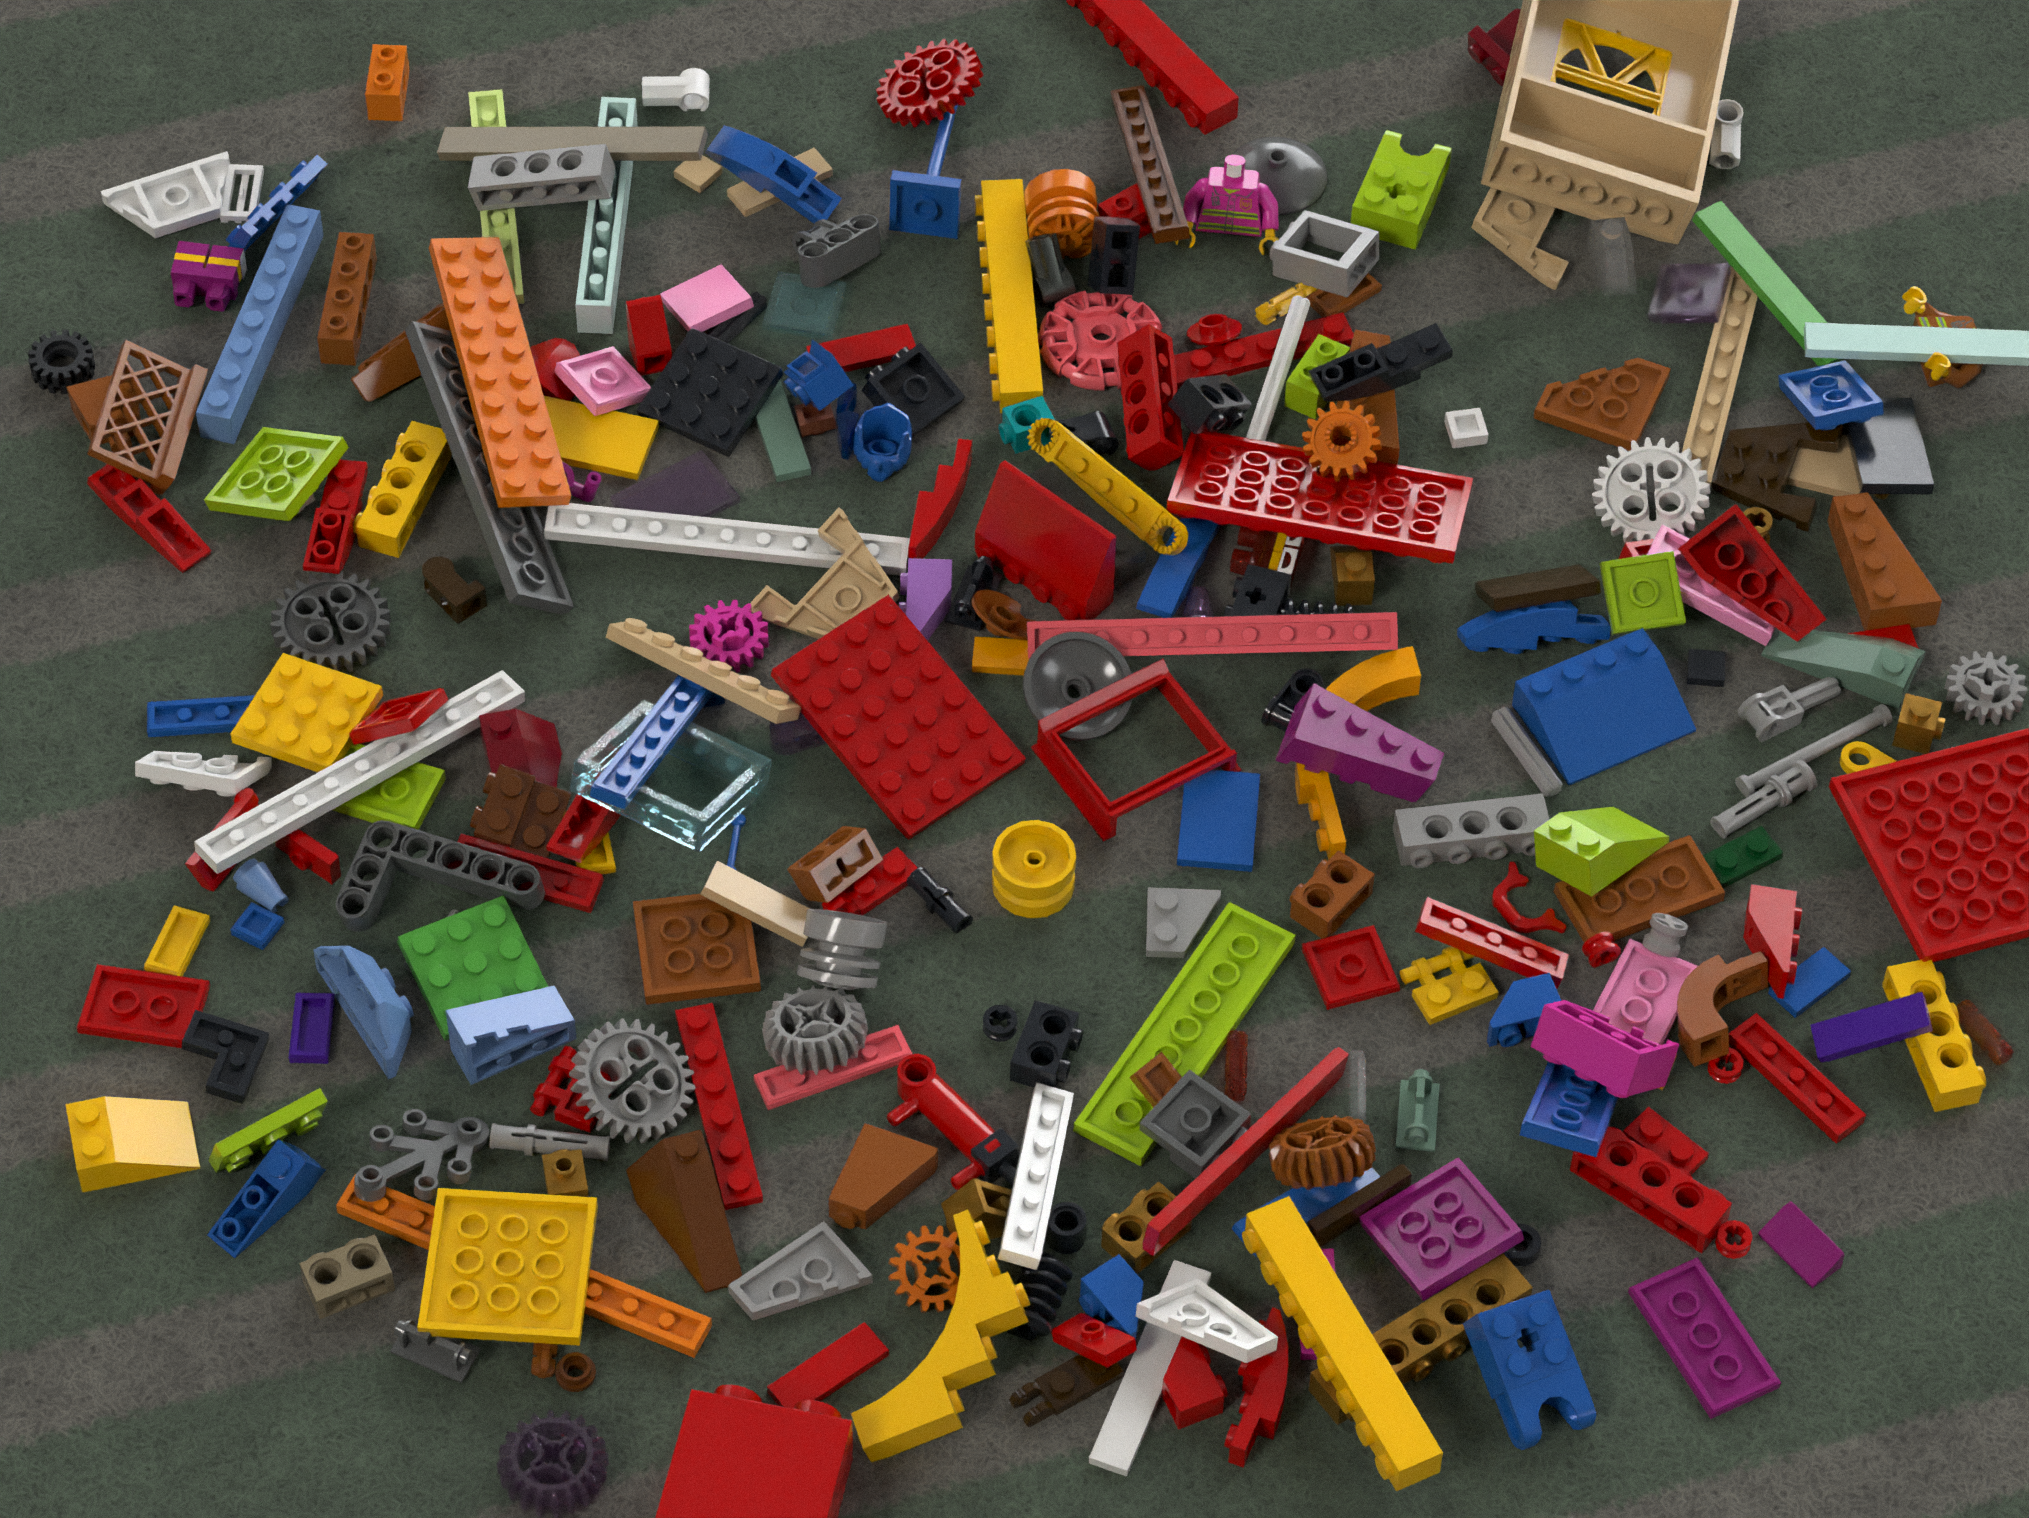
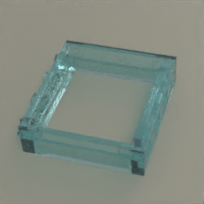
M643 700L574 761L570 791L700 852L761 795L768 783L772 759L691 722L668 754L732 783L704 810L699 812L644 785L625 810L590 797L593 783L654 707V704ZM695 834L697 835L696 840L692 839Z

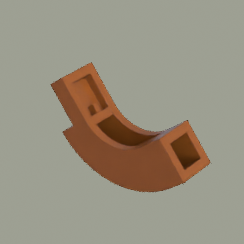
M1761 951L1739 958L1728 964L1723 961L1720 955H1716L1697 966L1684 980L1677 1000L1678 1037L1682 1050L1694 1067L1729 1054L1728 1026L1718 1014V1011L1734 1000L1768 988V961Z

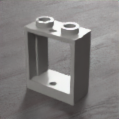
M1304 210L1295 222L1290 223L1287 231L1271 247L1270 260L1273 261V276L1348 297L1379 260V231ZM1308 240L1319 246L1345 254L1337 261L1301 249Z

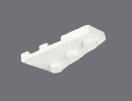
M153 751L135 762V776L148 778L154 784H181L187 790H214L218 795L228 797L235 796L241 790L267 775L272 767V757H258L255 763H238V755H223L222 758L202 761V755L199 753Z
M1198 1278L1137 1303V1318L1244 1363L1253 1361L1277 1349L1278 1336Z

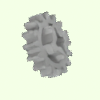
M1977 651L1972 654L1971 660L1961 656L1958 665H1951L1944 689L1948 690L1946 700L1950 702L1955 701L1953 711L1960 712L1964 710L1966 712L1965 720L1967 721L1975 716L1978 717L1979 725H1984L1986 719H1991L1995 725H1999L2001 716L2010 721L2014 711H2021L2027 693V687L2024 686L2026 677L2025 675H2016L2019 667L2017 664L2010 666L2005 664L2006 656L2003 655L1999 660L1993 659V653L1988 651L1986 658H1981Z

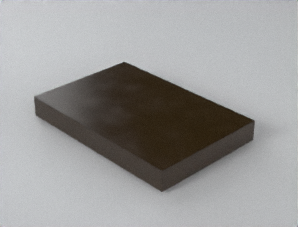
M1580 564L1475 582L1477 596L1496 612L1595 596L1601 593L1600 580Z

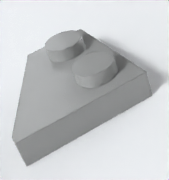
M1148 887L1146 957L1184 958L1193 945L1195 937L1200 934L1205 926L1209 915L1215 906L1219 904L1221 890Z

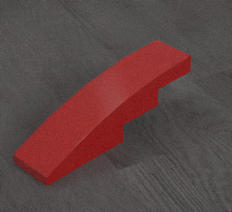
M958 438L953 466L939 464L934 492L919 491L908 546V558L923 559L936 544L953 517L965 489L972 463V440Z
M109 464L88 477L87 485L100 499L180 572L184 573L211 554L212 550L165 498L160 500L141 478L136 481L132 475Z
M615 749V751H614V753L612 754L611 758L609 759L607 765L611 762V760L614 758V756L618 753V751H619L618 749ZM598 769L586 790H579L546 846L547 851L582 863L619 819L624 809L590 797L591 786L603 770Z

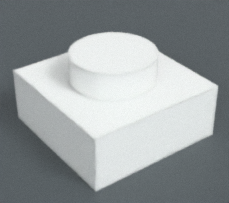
M1480 408L1445 412L1444 422L1452 448L1487 444L1488 432Z

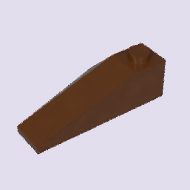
M697 1130L662 1139L626 1169L636 1204L654 1224L662 1238L675 1251L679 1260L705 1293L727 1288L729 1284L742 1276V1272L702 1131Z

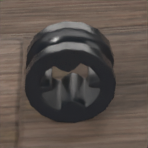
M994 1005L988 1008L983 1016V1031L985 1035L997 1042L1010 1040L1017 1031V1014L1006 1005ZM997 1018L1001 1022L1007 1019V1027L1003 1028L1001 1025L993 1027V1019Z

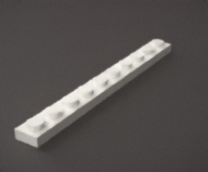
M574 503L549 506L544 529L545 539L821 568H831L843 555L819 537L817 528ZM859 533L865 546L872 556L876 558L886 574L901 576V573H906L910 538Z
M501 670L449 699L415 731L378 739L194 841L195 852L218 874L479 728V715L510 710L525 702V691Z

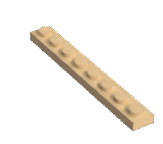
M1730 266L1682 452L1688 448L1691 450V460L1697 458L1701 460L1702 468L1700 470L1707 471L1708 480L1705 483H1709L1710 487L1758 299L1753 290Z

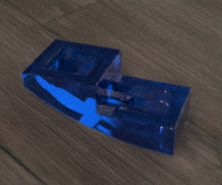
M853 383L854 386L840 395L837 401V442L841 458L849 460L852 453L855 429L859 422V413L854 412L857 405V384Z

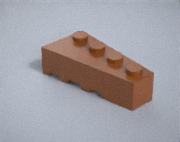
M1355 330L1350 352L1371 343L1377 349L1391 343L1390 336ZM1395 389L1369 397L1346 400L1349 401L1351 410H1355L1358 405H1362L1364 408L1363 417L1371 413L1374 415L1375 423L1372 426H1379L1381 435L1375 439L1380 440L1382 444L1381 450H1374L1377 461L1398 465L1400 447ZM1337 401V409H1341L1345 401ZM1340 436L1334 441V444L1339 447L1345 446V444L1351 441V438Z
M1869 493L1833 497L1827 522L1864 631L1910 624L1911 628L1936 625L1942 604L1941 598Z

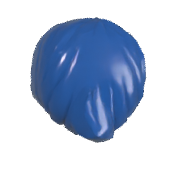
M891 403L875 406L865 411L855 429L854 455L858 462L861 463V467L868 469L867 474L873 480L882 482L890 477L894 471L898 472L901 470L903 465L907 463L912 450V426L907 414L897 409Z

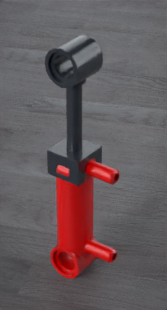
M910 1054L904 1057L899 1062L897 1068L898 1094L904 1102L887 1114L888 1122L896 1127L917 1111H920L971 1162V1164L951 1178V1184L956 1190L962 1188L973 1178L977 1179L978 1177L992 1184L1002 1176L1013 1187L1016 1174L1015 1166L1018 1165L1019 1145L1002 1128L995 1131L936 1073V1067L932 1059L922 1054ZM913 1079H921V1080H923V1081L913 1082V1081H911V1080H913ZM1071 1202L1051 1204L1046 1229L1047 1243L1051 1249L1062 1254H1072L1081 1249L1086 1239L1087 1219L1084 1210ZM1062 1227H1069V1228H1072L1073 1230H1071V1231H1063V1230H1060V1228H1062Z

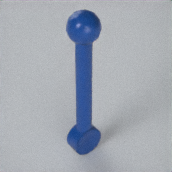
M734 814L731 817V824L734 828L727 866L736 870L734 865L741 827L746 823V818L743 814Z

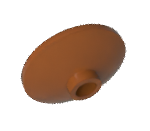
M979 590L972 597V606L977 615L986 623V628L989 632L998 637L1007 636L1017 640H1028L1027 621L1036 620L1026 619L1021 615L1020 603L1007 595L993 590Z

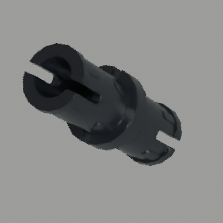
M919 867L909 875L906 884L926 902L927 910L931 914L936 912L954 933L958 934L972 924L973 917L953 899L954 893L948 887H942L925 868Z

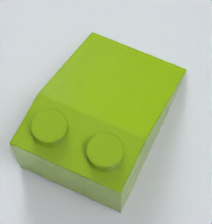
M1615 807L1560 812L1534 830L1536 866L1591 897L1669 843L1668 835Z

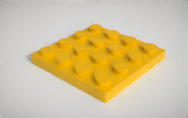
M438 1188L417 1326L418 1332H430L431 1337L580 1346L598 1208L597 1198Z

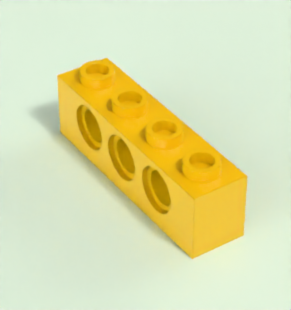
M411 421L406 432L399 435L392 459H387L384 463L380 482L377 486L374 485L368 495V504L364 512H359L356 516L353 531L357 534L359 547L397 558L400 557L452 457L451 449L441 428Z
M1921 959L1888 966L1882 984L1888 1001L1922 992L1926 999L1933 1031L1904 1040L1934 1112L1979 1103L1982 1090L1986 1087L1985 1073L1981 1066H1976L1973 1059L1971 1040L1967 1034L1962 1033L1959 1026L1958 1009L1953 1002L1950 1003L1948 1000L1943 974L1941 971H1936L1932 960L1923 962Z

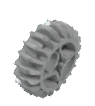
M813 984L810 990L803 991L798 987L796 994L784 993L783 1000L773 1001L772 1009L766 1011L765 1022H763L762 1028L765 1048L769 1056H772L776 1065H784L787 1071L797 1068L799 1073L803 1075L806 1071L812 1070L816 1076L819 1070L823 1069L833 1072L834 1066H847L848 1058H858V1051L865 1048L868 1031L865 1011L861 1003L856 1001L855 996L845 994L844 989L833 991L831 987L827 986L823 989H817Z

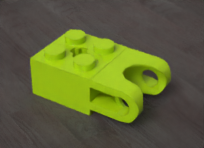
M1386 130L1352 205L1351 224L1379 231V240L1416 250L1449 171L1452 148L1435 144L1428 154L1422 156L1410 155L1404 152L1400 146L1402 134Z

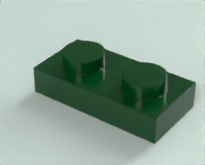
M1760 826L1703 855L1722 888H1725L1782 859L1783 851L1766 830Z

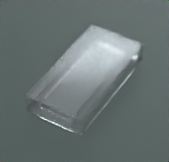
M1350 1050L1348 1064V1116L1352 1117L1353 1120H1363L1365 1124L1366 1053L1363 1050Z

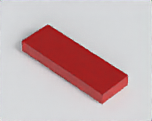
M908 324L819 343L833 354L844 372L892 362L891 358L899 350L906 346L911 350L916 346ZM811 345L806 346V351L808 353L810 351Z
M863 1322L768 1385L767 1392L779 1406L794 1409V1405L799 1401H822L888 1357L889 1349L869 1326Z

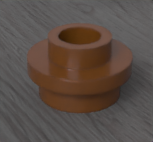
M568 1353L556 1366V1381L560 1387L570 1392L586 1390L593 1384L596 1378L595 1365L583 1353ZM573 1369H579L583 1372L578 1377L568 1375Z

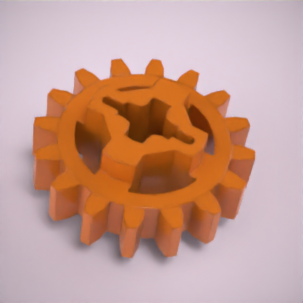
M926 1225L920 1228V1237L918 1238L909 1231L905 1235L908 1245L897 1243L894 1247L900 1254V1257L890 1258L888 1262L891 1266L897 1267V1272L888 1276L889 1281H899L900 1286L894 1292L895 1295L898 1296L906 1293L909 1296L906 1306L910 1307L915 1301L921 1303V1312L924 1313L928 1310L930 1304H934L938 1313L944 1310V1301L953 1306L956 1299L955 1294L957 1293L960 1277V1246L955 1243L958 1234L954 1231L947 1238L943 1236V1226L940 1225L936 1228L934 1234L929 1233ZM925 1243L939 1244L935 1251L924 1253L920 1249H916L917 1246ZM951 1253L957 1261L958 1276L950 1269L948 1258ZM933 1260L939 1263L937 1271L941 1273V1277L936 1274L931 1278L926 1277L924 1274L927 1268L922 1265L923 1262L930 1264ZM906 1262L914 1270L915 1282L913 1285L910 1284L906 1275ZM941 1286L949 1290L941 1295H925L929 1287Z

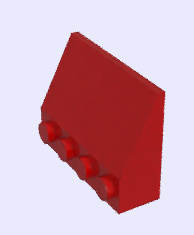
M1006 460L1001 462L975 530V552L978 558L981 556L989 557L993 562L992 564L1000 568L1010 582L1014 584L1020 582L1026 586L1039 602H1049L1056 607L1065 620H1094L1113 602L1116 536Z

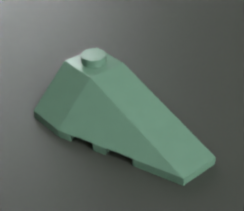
M1775 628L1761 656L1820 679L1834 677L1838 680L1840 687L1899 709L1926 651L1892 638L1812 630L1796 642Z

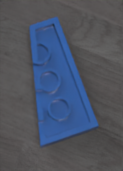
M318 155L309 163H306L304 160L301 161L291 172L290 176L292 179L287 184L282 181L268 196L270 200L265 205L260 203L247 217L248 221L243 226L239 224L226 238V241L229 243L228 247L243 248L245 252L284 212L286 205H291L320 176L327 163Z

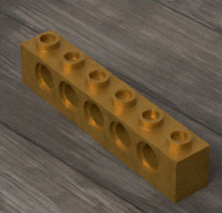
M1502 1253L1372 1335L1387 1360H1394L1399 1363L1391 1365L1402 1385L1411 1379L1421 1381L1432 1372L1435 1364L1443 1359L1447 1361L1455 1360L1464 1352L1466 1345L1470 1343L1463 1324L1453 1325L1448 1322L1449 1320H1457L1464 1323L1478 1313L1531 1296L1533 1287ZM1482 1300H1488V1301H1491V1302L1494 1303V1304H1493V1305H1485V1304H1482L1480 1301H1482ZM1417 1340H1426V1341L1430 1342L1431 1344H1429V1345H1421V1344L1417 1343L1416 1341H1417ZM1318 1368L1310 1373L1308 1390L1337 1425L1347 1419L1355 1422L1351 1414H1345L1339 1406L1336 1397L1337 1390L1331 1380L1325 1381Z

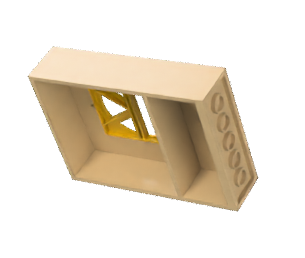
M1523 0L1481 184L1657 241L1679 244L1700 200L1739 0ZM1594 45L1618 49L1633 57L1635 61L1614 77L1609 78ZM1579 49L1589 71L1562 63L1561 61L1571 51ZM1643 71H1647L1654 84L1655 92L1628 83ZM1556 77L1654 108V111L1651 114L1556 83Z

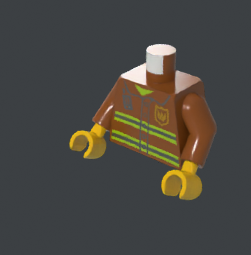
M1916 286L1911 287L1902 295L1903 300L1907 301L1904 304V311L1910 315L1915 313L1913 326L1976 329L1973 318L1969 316H1955L1935 309L1926 302L1925 293ZM1939 352L1933 353L1927 362H1920L1929 387L1947 383L1955 388H1962L1981 373L1983 364L1950 363L1949 359Z

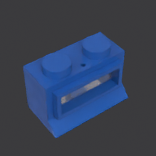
M813 339L809 353L807 351L788 364V369L784 372L787 379L783 382L795 398L798 397L805 406L810 403L819 411L854 386L833 354Z

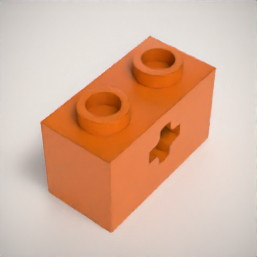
M373 44L365 92L368 120H403L410 72L407 46Z

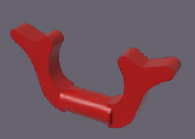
M1510 862L1507 877L1493 891V907L1498 910L1510 925V928L1516 932L1529 933L1547 929L1564 933L1566 925L1555 918L1553 909H1547L1538 918L1529 919L1521 916L1507 899V892L1516 887H1524L1528 883V878L1519 874L1516 863Z

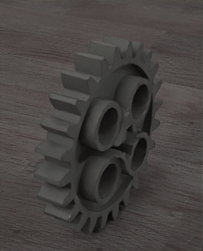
M343 571L337 574L335 578H330L329 573H323L320 580H317L313 574H309L308 584L305 585L303 582L296 580V591L285 588V599H276L277 610L271 611V632L275 647L280 648L281 655L285 653L339 671L340 666H345L348 671L352 672L353 662L355 661L363 666L367 665L366 654L377 657V646L385 647V636L391 633L389 624L391 623V616L387 599L381 598L379 587L371 589L369 579L358 584L357 574L355 573L348 580L344 579ZM320 600L325 602L329 611V617L333 625L337 626L338 636L343 645L337 644L330 621L324 616V609Z

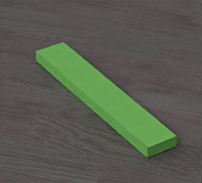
M1722 201L1695 213L1692 219L1695 225L1805 350V322L1827 323L1826 320ZM1811 358L1818 366L1844 360L1837 358Z

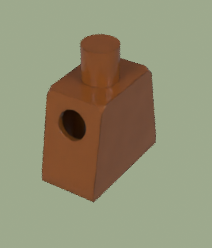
M112 375L67 387L71 409L90 441L92 440ZM129 382L118 386L125 399L137 396ZM140 405L130 406L137 421L141 420ZM120 409L110 412V416L117 427L128 424ZM133 431L122 433L121 435L128 448H132L130 437L135 436ZM112 437L101 440L100 445L109 443L113 453L119 452Z

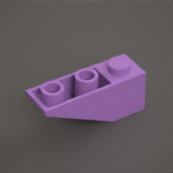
M908 558V573H901L900 595H907V601L899 602V607L928 641L951 607L952 560Z

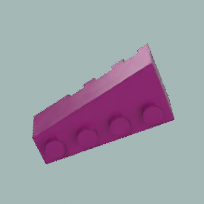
M1314 683L1294 707L1275 761L1288 764L1290 761L1305 765L1304 770L1317 774L1321 770L1340 775L1339 780L1350 784H1353L1355 781L1370 784L1371 790L1410 802H1417L1435 781L1444 753Z

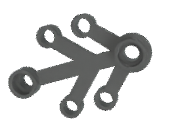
M411 1109L403 1115L402 1128L406 1134L417 1136L424 1133L442 1138L431 1141L394 1135L393 1130L386 1125L373 1127L370 1130L369 1141L372 1149L379 1152L393 1150L409 1154L380 1168L375 1165L362 1167L354 1178L355 1195L367 1202L380 1200L386 1193V1182L424 1165L422 1174L418 1175L414 1180V1194L421 1200H431L437 1196V1178L443 1155L457 1149L456 1158L451 1159L447 1165V1178L454 1184L468 1182L471 1178L470 1162L472 1154L480 1151L489 1139L487 1124L474 1117L460 1118L454 1123L429 1120L423 1111Z

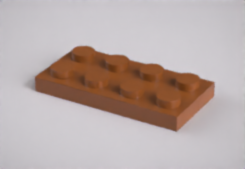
M1690 835L1667 843L1592 897L1564 881L1555 883L1554 888L1555 895L1584 943L1590 937L1601 932H1610L1614 939L1617 940L1650 928V919L1654 913L1668 914L1678 918L1722 902L1725 896L1724 889Z

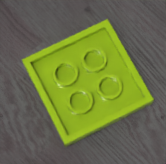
M262 427L205 497L204 501L211 511L291 521L312 493L318 489L320 483L331 469L337 465L339 459L349 447L344 438L340 436Z

